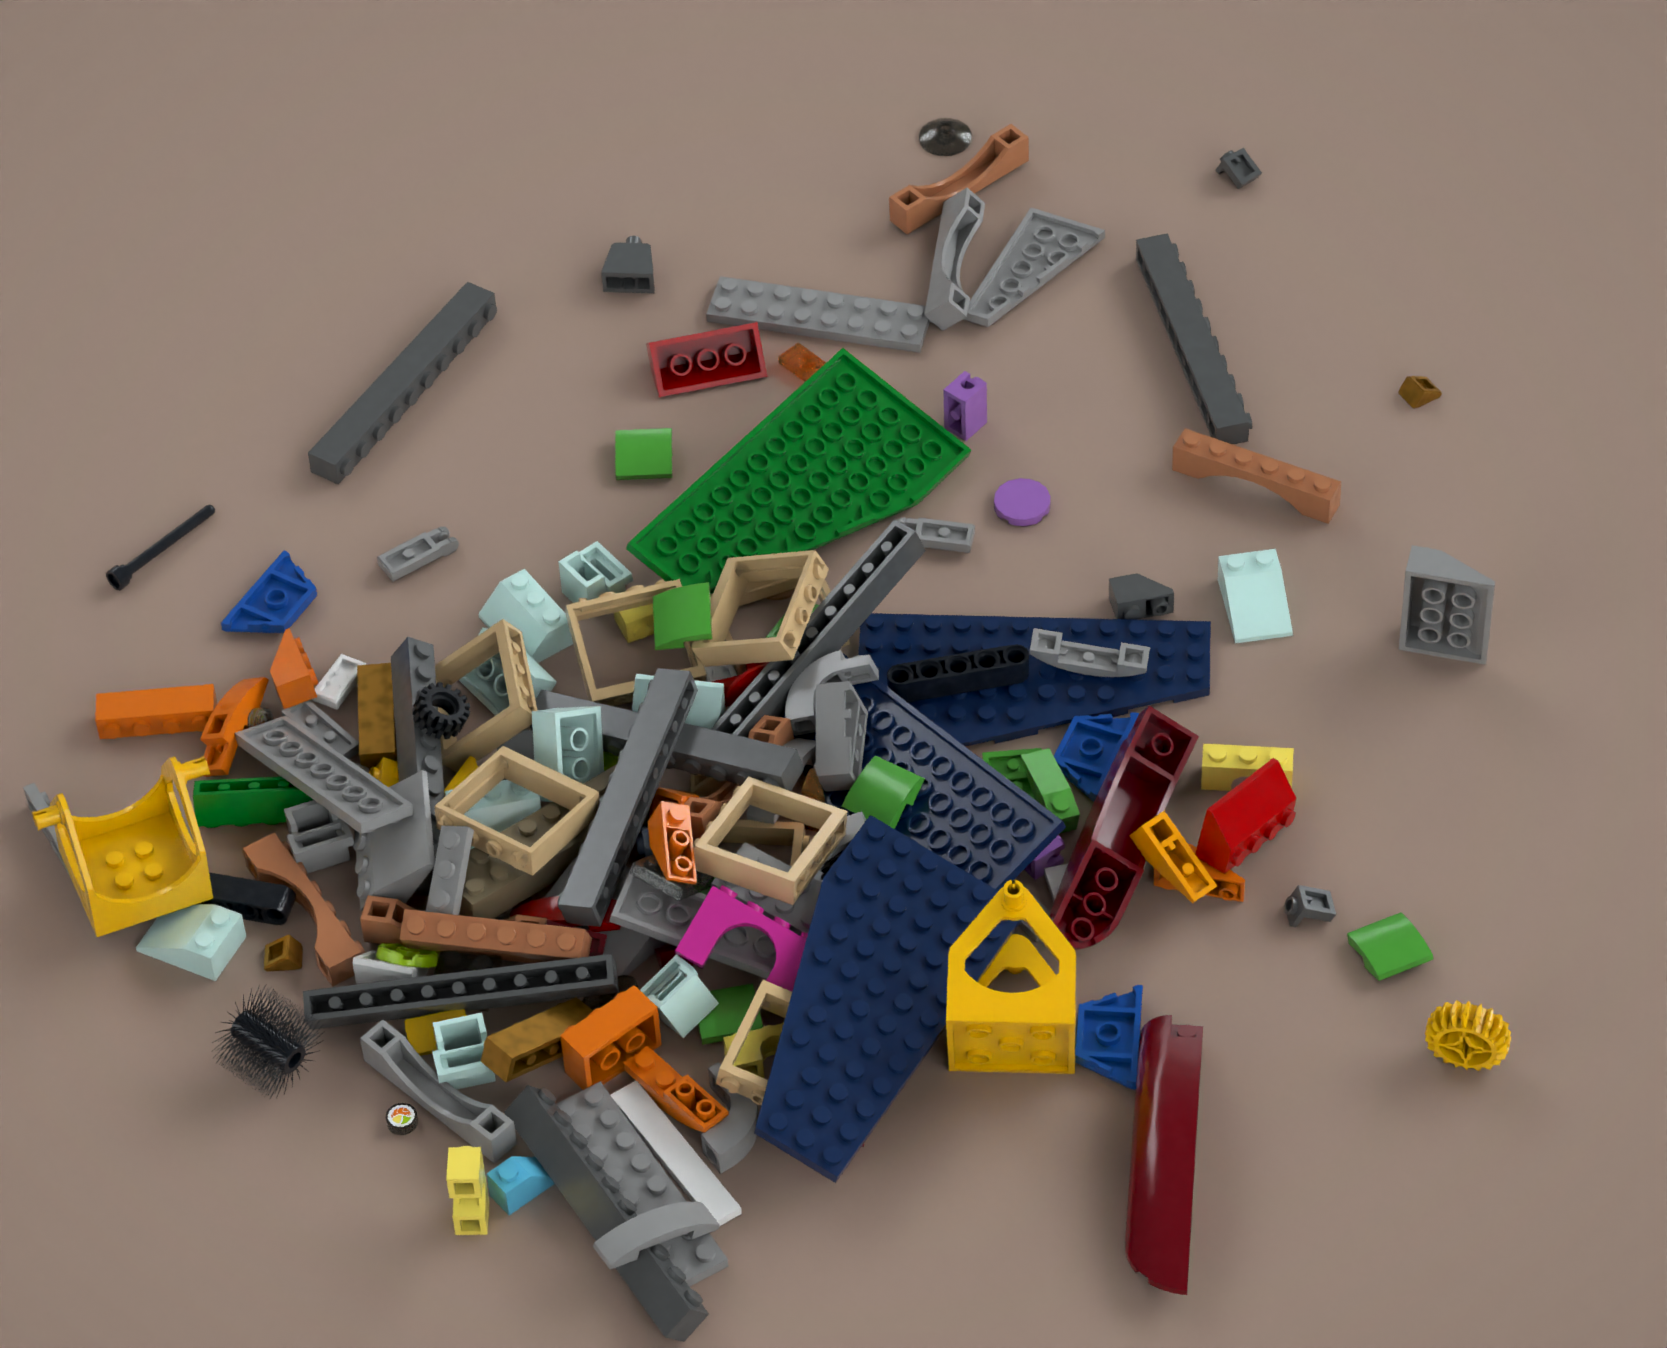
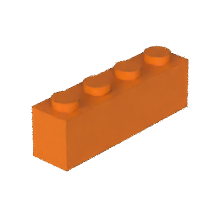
M214 684L96 694L95 721L99 738L116 739L203 731L211 713L217 706Z

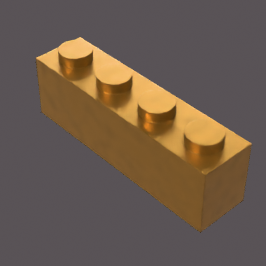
M391 663L357 665L359 757L361 765L368 767L369 771L372 767H376L383 757L397 761Z
M575 997L519 1023H514L512 1026L499 1032L492 1033L486 1037L481 1062L502 1080L508 1082L563 1057L560 1035L569 1026L576 1025L588 1017L593 1010Z

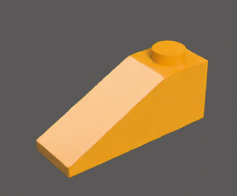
M1165 810L1129 835L1147 862L1191 903H1194L1217 887Z

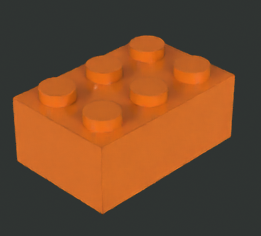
M633 985L628 990L618 993L613 1000L601 1008L593 1010L588 1017L576 1025L569 1026L560 1035L565 1073L582 1090L600 1081L604 1085L625 1071L623 1062L647 1045L653 1051L660 1047L662 1042L658 1007Z

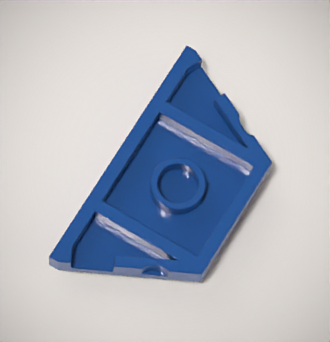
M284 550L222 620V630L225 632L284 633L285 629L290 628L317 597V589L311 580L305 577L299 565L296 566L292 562L290 554Z
M1131 712L1128 718H1112V714H1100L1095 717L1089 715L1074 716L1060 742L1054 758L1065 778L1093 802L1123 741L1129 736L1139 713Z
M1143 985L1133 986L1132 992L1120 996L1112 993L1100 1000H1091L1079 1004L1075 1063L1133 1090H1136Z

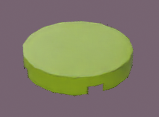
M381 943L376 952V957L379 960L403 966L430 968L436 967L438 963V954L435 951L411 949L399 943Z

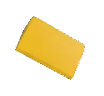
M465 1009L449 1010L404 1020L408 1042L420 1056L432 1054V1051L437 1050L433 1023L467 1016Z

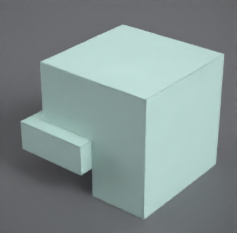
M598 541L580 552L576 550L558 561L562 593L573 603L579 602V598H586L587 600L599 598L605 592H625V585L633 581L632 573Z
M676 954L640 991L658 1007L659 1019L684 1038L719 1003L699 979L694 967Z
M482 1012L433 1023L437 1050L432 1051L439 1083L447 1082L458 1090L496 1081L495 1073L481 1062L484 1042L487 1037Z

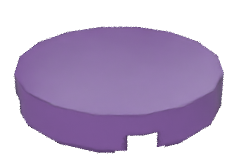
M1018 478L1007 481L998 488L994 497V509L1000 519L1003 517L1005 520H1008V524L1029 526L1042 521V517L1045 514L1047 516L1050 511L1051 496L1047 488L1040 482L1032 479Z

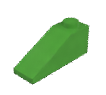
M1050 748L1021 755L1020 758L1035 800L1064 822L1066 828L1061 833L1076 830L1080 813L1071 787Z

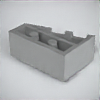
M850 681L816 684V763H814L813 773L815 780L819 781L825 792L850 790L862 770L868 711Z

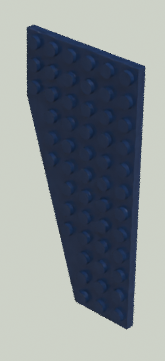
M871 613L860 626L858 655L869 654L879 670V681L887 686V671L897 664L1015 644L1024 646L1030 652L1034 628L1063 633L1062 641L1117 650H1120L1121 642L1150 647L1147 671L1144 674L1125 677L1084 675L1054 667L1029 654V677L1022 683L908 702L965 747L988 741H994V744L1036 735L1038 730L1071 723L1074 716L1089 715L1095 717L1100 714H1112V717L1128 714V710L1170 700L1178 703L1210 695L1211 621Z
M879 680L852 685L868 711L862 770L874 756H878L925 778L913 806L906 804L895 830L999 891L1007 881H1013L1066 828L1060 818ZM816 732L798 736L794 735V739L804 738L816 741ZM814 765L804 766L803 773L820 802L846 810L847 816L855 814L841 807L850 790L825 792L819 781L815 780L813 773Z
M870 815L822 880L754 1134L836 1183L945 1030L949 949L996 895L998 890ZM1002 920L965 960V971L970 977L979 982L1022 920Z

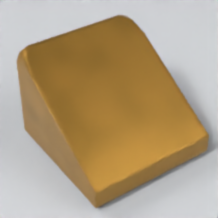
M1407 376L1398 392L1412 408L1421 407L1442 395L1441 391L1427 377Z
M290 934L265 945L264 970L266 972L298 970L302 968L303 946Z

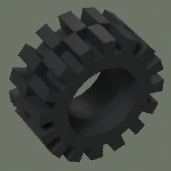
M437 682L436 686L433 683L429 684L428 687L425 686L412 709V715H415L413 720L415 723L420 722L418 726L420 730L426 728L427 735L431 736L433 732L435 733V738L438 739L442 735H444L445 739H450L451 735L453 737L457 736L471 712L469 711L470 703H465L467 697L465 695L460 697L461 691L459 689L451 690L452 685L447 684L445 688L442 682ZM433 706L442 708L449 715L438 712Z

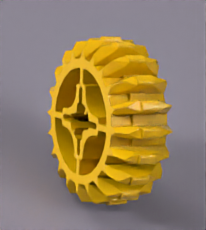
M1456 1000L1454 1004L1445 1002L1443 1007H1436L1435 1011L1431 1013L1426 1024L1425 1041L1428 1042L1427 1048L1434 1051L1435 1057L1443 1058V1063L1450 1062L1454 1064L1455 1068L1461 1066L1466 1071L1469 1068L1480 1071L1482 1067L1491 1069L1493 1065H1500L1501 1060L1505 1059L1510 1047L1511 1031L1508 1029L1509 1023L1503 1021L1502 1015L1494 1014L1493 1008L1485 1009L1482 1007V1004L1477 1006L1471 1004L1470 1001L1462 1004Z

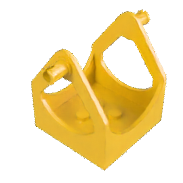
M175 756L168 758L161 766V775L157 783L145 796L134 804L108 815L98 817L72 816L63 793L55 795L50 802V807L32 811V817L38 831L54 825L59 852L96 937L213 899L206 851L186 787L187 781L204 775H210L204 756L182 764L180 761H177ZM173 781L181 797L193 840L182 817L174 793Z
M1012 880L1007 881L1004 887L996 893L949 949L946 1005L949 1071L1075 1074L1076 952L1030 891L1018 880H1015V884H1012ZM1002 920H1024L1059 961V973L1056 975L1030 940L1019 934L1011 935L979 982L975 981L965 971V960ZM1004 969H1007L1012 974H1019L1026 970L1039 985L1036 989L1019 993L1000 992L987 988Z

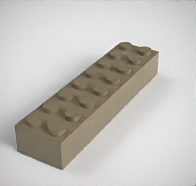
M616 765L584 783V785L599 791V800L606 792L609 776L614 772ZM551 802L500 833L531 847L571 810ZM650 808L647 812L643 825H648L647 821L650 818ZM589 825L533 876L514 868L498 858L491 857L477 848L471 849L459 915L494 919L556 882L570 863L578 856L579 847L587 837Z

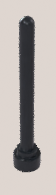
M206 505L128 564L115 565L108 570L106 578L110 585L119 591L130 583L133 573L215 513L214 506Z

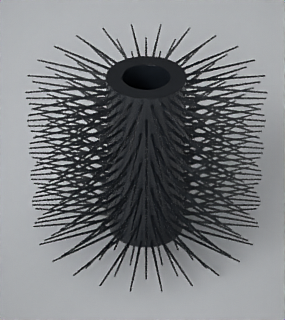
M243 994V1012L241 1014L240 1012L238 1013L239 1016L235 1018L233 1023H228L233 1024L231 1028L222 1030L231 1031L228 1033H231V1035L226 1037L230 1040L221 1047V1050L230 1048L223 1060L233 1050L230 1054L231 1056L227 1059L231 1065L235 1057L234 1067L237 1061L239 1065L243 1063L244 1059H246L244 1065H247V1062H249L248 1066H245L246 1069L244 1071L242 1070L244 1065L240 1069L238 1068V1070H241L239 1071L240 1073L248 1071L246 1074L251 1079L255 1071L253 1081L256 1075L257 1077L259 1076L258 1079L260 1080L264 1073L263 1079L265 1078L266 1080L264 1082H268V1079L271 1078L270 1083L274 1082L272 1087L274 1084L276 1085V1081L279 1079L276 1088H278L281 1079L285 1083L286 1075L288 1074L289 1078V1074L291 1076L292 1073L293 1087V1071H297V1068L302 1066L303 1060H306L304 1057L308 1054L304 1046L316 1036L314 1034L307 1040L316 1028L314 1027L306 1035L312 1028L313 1024H311L309 1029L303 1034L304 1030L307 1029L306 1026L310 1023L306 1017L303 1019L304 1016L300 1019L297 1013L296 1019L293 1022L291 1015L294 1010L292 1009L290 1013L291 1008L284 1007L281 1012L282 1008L280 1007L281 1002L279 999L270 1000L269 996H267L264 1003L260 996H258L255 1005L254 999L253 1002L251 1000L250 1009L248 1010L247 1006V1010L245 1007L244 1011L245 1001ZM269 999L270 1002H268V1005L264 1007L266 1001ZM307 1021L308 1023H306L305 1027H303L302 1029V1025ZM270 1083L267 1086H265L264 1090H266L267 1087L269 1088Z

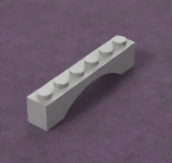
M968 188L943 202L924 314L930 322L937 325L942 331L963 320L968 314L970 297L961 288L960 268L966 249L983 221L985 203Z
M381 1020L360 1038L365 1062L470 1145L481 1147L482 1154L493 1163H496L517 1145L514 1121L492 1104H484L473 1100L447 1082L439 1083L437 1073L422 1059L405 1036L386 1021Z

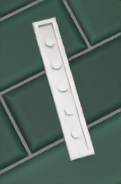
M637 1081L610 1095L647 1147L692 1202L703 1203L720 1226L742 1214L740 1205Z

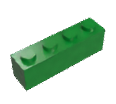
M281 776L194 781L193 802L198 827L216 828L222 825L244 827L249 824L259 823L276 825L280 822H286L284 809L313 800Z

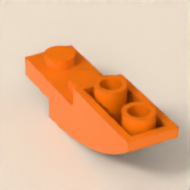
M268 678L243 679L234 685L218 702L200 738L207 745L204 757L207 761L210 775H204L205 777L228 775L238 747L235 733L250 728V715L254 710L259 711L269 681Z
M648 1045L623 1062L624 1070L645 1088V1091L657 1106L680 1123L705 1133L729 1115V1111L688 1074L682 1077Z

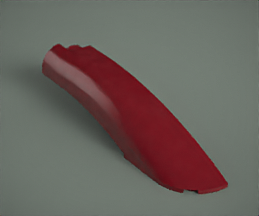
M1147 706L1139 713L1129 736L1123 741L1072 852L1050 912V919L1074 949H1083L1100 943L1118 926L1144 872L1143 868L1146 859L1129 835L1166 809L1180 775L1199 738L1197 734L1151 706Z
M1163 1015L1148 1021L1140 1033L1125 1253L1131 1268L1135 1273L1140 1272L1147 1277L1148 1284L1170 1293L1187 1295L1203 1026L1172 1024V1015Z

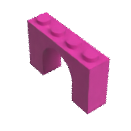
M723 885L719 889L712 886L675 949V953L703 969L715 946L724 934L738 927H752L766 934L775 948L776 961L766 981L792 992L808 934L802 932L799 936L789 930L791 924L777 916L772 920L763 915L764 909L751 901H748L747 904L735 899L738 894Z

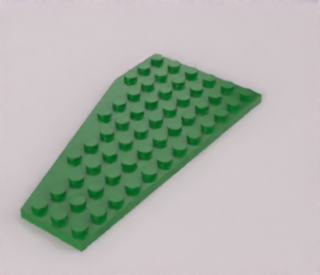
M842 348L630 540L626 550L664 579V581L680 579L682 586L709 582L710 594H713L728 558L814 550L914 507L969 457L971 449Z

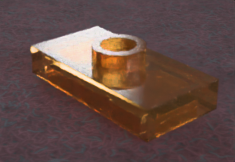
M799 342L778 356L779 364L804 382L826 363Z

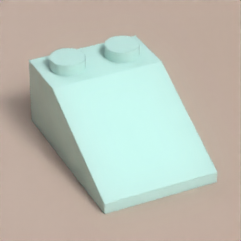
M1276 549L1219 556L1218 583L1235 644L1293 636L1282 569Z
M196 904L157 917L136 946V951L216 981L246 938L242 914L216 904Z

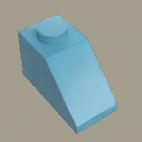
M511 1156L486 1174L490 1197L508 1215H511L555 1184L536 1157Z

